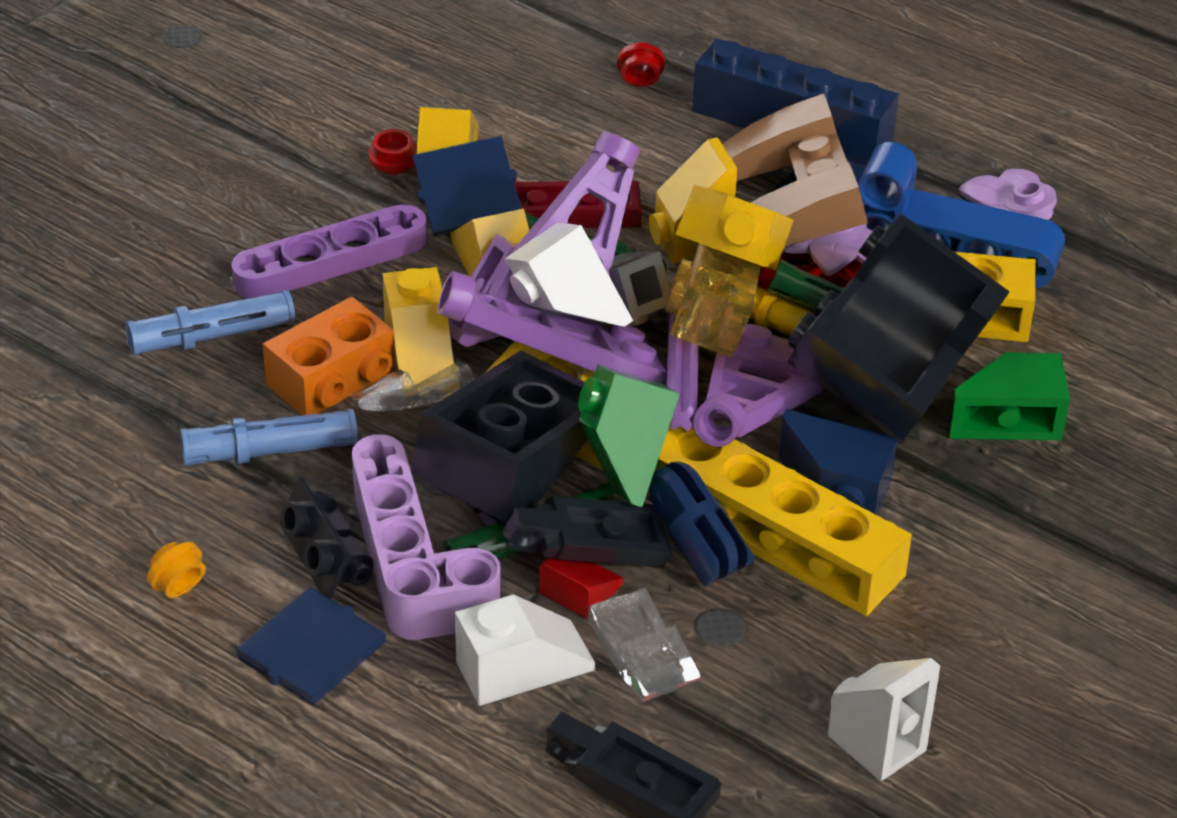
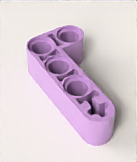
M371 435L359 440L352 449L354 499L368 553L374 562L373 573L386 623L392 633L407 640H420L456 634V611L500 599V562L495 555L480 548H466L434 554L403 445L394 437L387 435Z

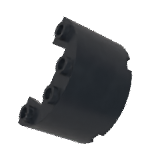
M901 213L887 231L877 225L858 251L866 257V260L840 295L830 289L813 314L807 312L788 338V341H790L788 346L794 349L787 362L883 433L898 438L897 442L899 444L925 413L946 383L945 380L1010 292Z

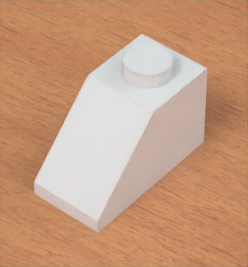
M556 223L505 258L513 273L510 277L511 285L519 298L528 305L623 327L633 321L582 225Z
M514 594L455 612L456 663L479 706L595 670V662L570 619Z
M932 658L879 663L859 677H850L844 680L834 691L831 698L828 736L880 782L927 751L940 665Z

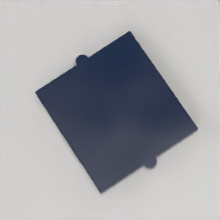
M501 135L413 155L421 188L418 191V200L425 203L433 237L451 233L472 219L521 209L514 184L517 180V172L514 169H510Z
M309 587L237 647V657L267 675L271 685L281 684L314 705L386 642V633L355 615L352 606L346 605L342 607L317 590Z

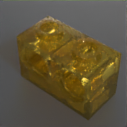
M699 243L692 261L684 258L681 259L671 286L672 292L665 309L666 312L674 314L669 335L733 358L753 309L760 266Z

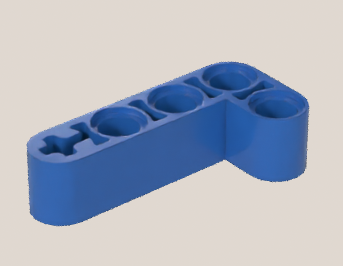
M886 142L879 144L873 150L858 184L868 222L866 224L867 229L873 231L879 225L887 231L901 213L954 252L1036 259L1035 288L1043 287L1051 282L1065 245V235L1062 229L1054 222L915 190L917 160L910 149L897 142Z

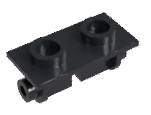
M298 477L289 501L283 506L280 525L304 563L307 572L313 578L320 592L329 599H332L338 583H352L354 586L366 584L373 576V559L365 552L357 537H348L351 528L338 509L337 502L329 494H324L321 491L312 492L305 479Z

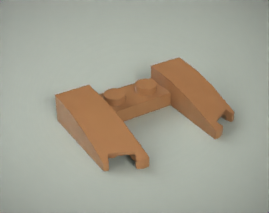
M824 94L795 103L750 124L722 143L737 167L736 181L792 165L797 181L751 202L794 219L784 247L868 223L859 186L850 162L847 163ZM733 256L734 259L741 260V258Z

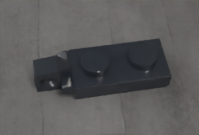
M553 496L548 504L535 505V509L516 507L507 524L503 526L507 549L529 553L541 549L543 556L548 558L556 557V559L664 567L672 556L663 520L653 504H643L640 507L629 502Z
M561 711L547 727L546 753L565 765L564 769L575 779L645 818H703L720 798L722 783L719 782L718 778L613 721L607 727L596 725L594 728H591Z

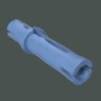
M288 290L188 310L185 305L173 308V314L138 321H126V335L130 351L134 356L175 346H180L182 350L195 348V342L243 334L283 324H294L295 309ZM258 313V314H255V315H250V316H245V317H240V318H235V319H230V320H225V321H220V322H218L219 320H223V319H228V318H233V317H238V316H243V315ZM177 329L175 331L162 333L163 331Z
M353 409L245 422L244 417L232 418V424L180 429L185 466L236 459L237 464L249 463L251 457L317 450L336 446H355L358 442L357 423Z

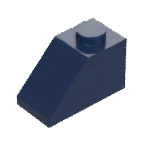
M786 409L782 417L779 460L785 467L795 470L800 475L836 494L842 495L849 501L878 516L892 481L898 438Z

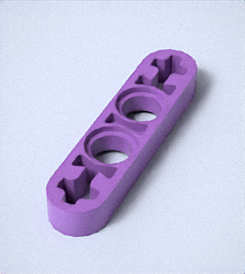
M396 205L247 249L238 253L233 258L231 264L234 290L240 296L247 299L280 293L283 290L291 291L412 254L421 250L426 244V216L417 207ZM352 241H361L367 243L366 245L359 247H347L343 245L344 243ZM301 256L318 257V259L309 262H298L294 260L295 258Z

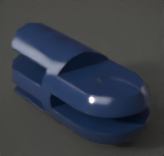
M675 461L668 463L666 466H661L654 471L648 489L651 501L668 527V533L703 587L754 563L755 556L717 498L713 497L694 468L686 463Z

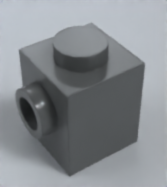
M660 251L625 253L614 256L612 267L609 268V277L633 319L628 324L629 326L644 323L649 320L648 314L674 304Z

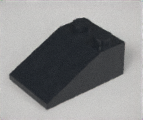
M520 350L420 414L411 474L434 485L439 491L451 494L480 509L485 515L499 519L507 524L516 507L530 508L541 500L588 440L579 421L582 411L578 407L580 392L585 382Z

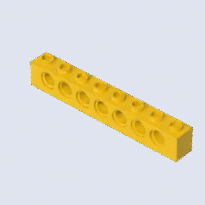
M522 343L491 367L492 369L521 350L584 382L587 378L593 377L595 373L592 370ZM681 426L675 430L668 429L655 470L675 461L686 463L694 468L713 497L717 498L751 552L757 557L866 617L906 576L912 538L911 533L735 439L726 446L716 447L702 441L695 432L694 427L688 431ZM587 440L575 456L603 471L589 440Z

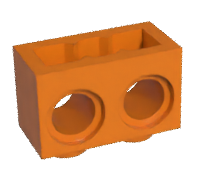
M352 296L262 343L266 386L300 415L318 414L395 371L393 329Z

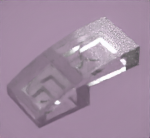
M459 361L414 385L408 372L397 369L350 397L354 405L362 410H403L439 402L476 378L469 365Z
M646 587L590 605L587 618L617 671L642 702L700 682L701 675L676 626L666 628Z

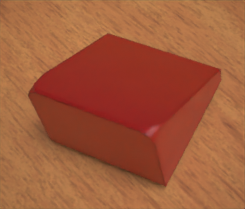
M554 557L545 560L539 566V593L586 619H589L623 585L624 580L623 577L595 562L560 560Z

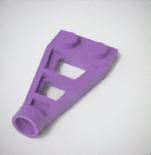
M602 131L589 159L511 254L554 224H567L569 216L580 199L589 193L604 203V214L596 236L590 242L608 275H610L609 268L612 267L634 174L632 169L641 150L635 144L618 135ZM606 164L613 166L614 172L609 171ZM505 260L487 295L528 305L514 291L510 282V277L513 273ZM563 314V315H566V316H570V317L578 318V319H581V320H585V321H589V322L596 323V321H592V320H588V319H584V318H580V317H575V316Z
M455 271L449 273L443 285L437 309L439 315L460 322L464 320L594 372L597 364L660 384H664L666 380L667 370L656 356L657 351L644 339L645 334L632 326L613 325L611 329L593 322L475 291V278Z
M747 324L742 326L736 325L719 342L706 401L697 409L693 418L695 432L702 441L711 446H726L736 437L740 438L784 414L786 409L791 410L819 395L824 390L787 363L794 349L788 346L790 341L773 336L771 331L765 327ZM714 419H724L731 423L728 427H721L714 422Z

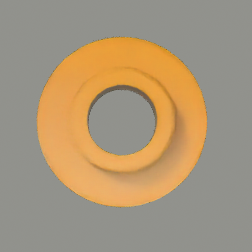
M172 542L163 546L150 560L151 568L146 578L148 584L154 591H163L169 598H176L190 591L199 583L206 571V566L201 561V550L193 542L181 544Z

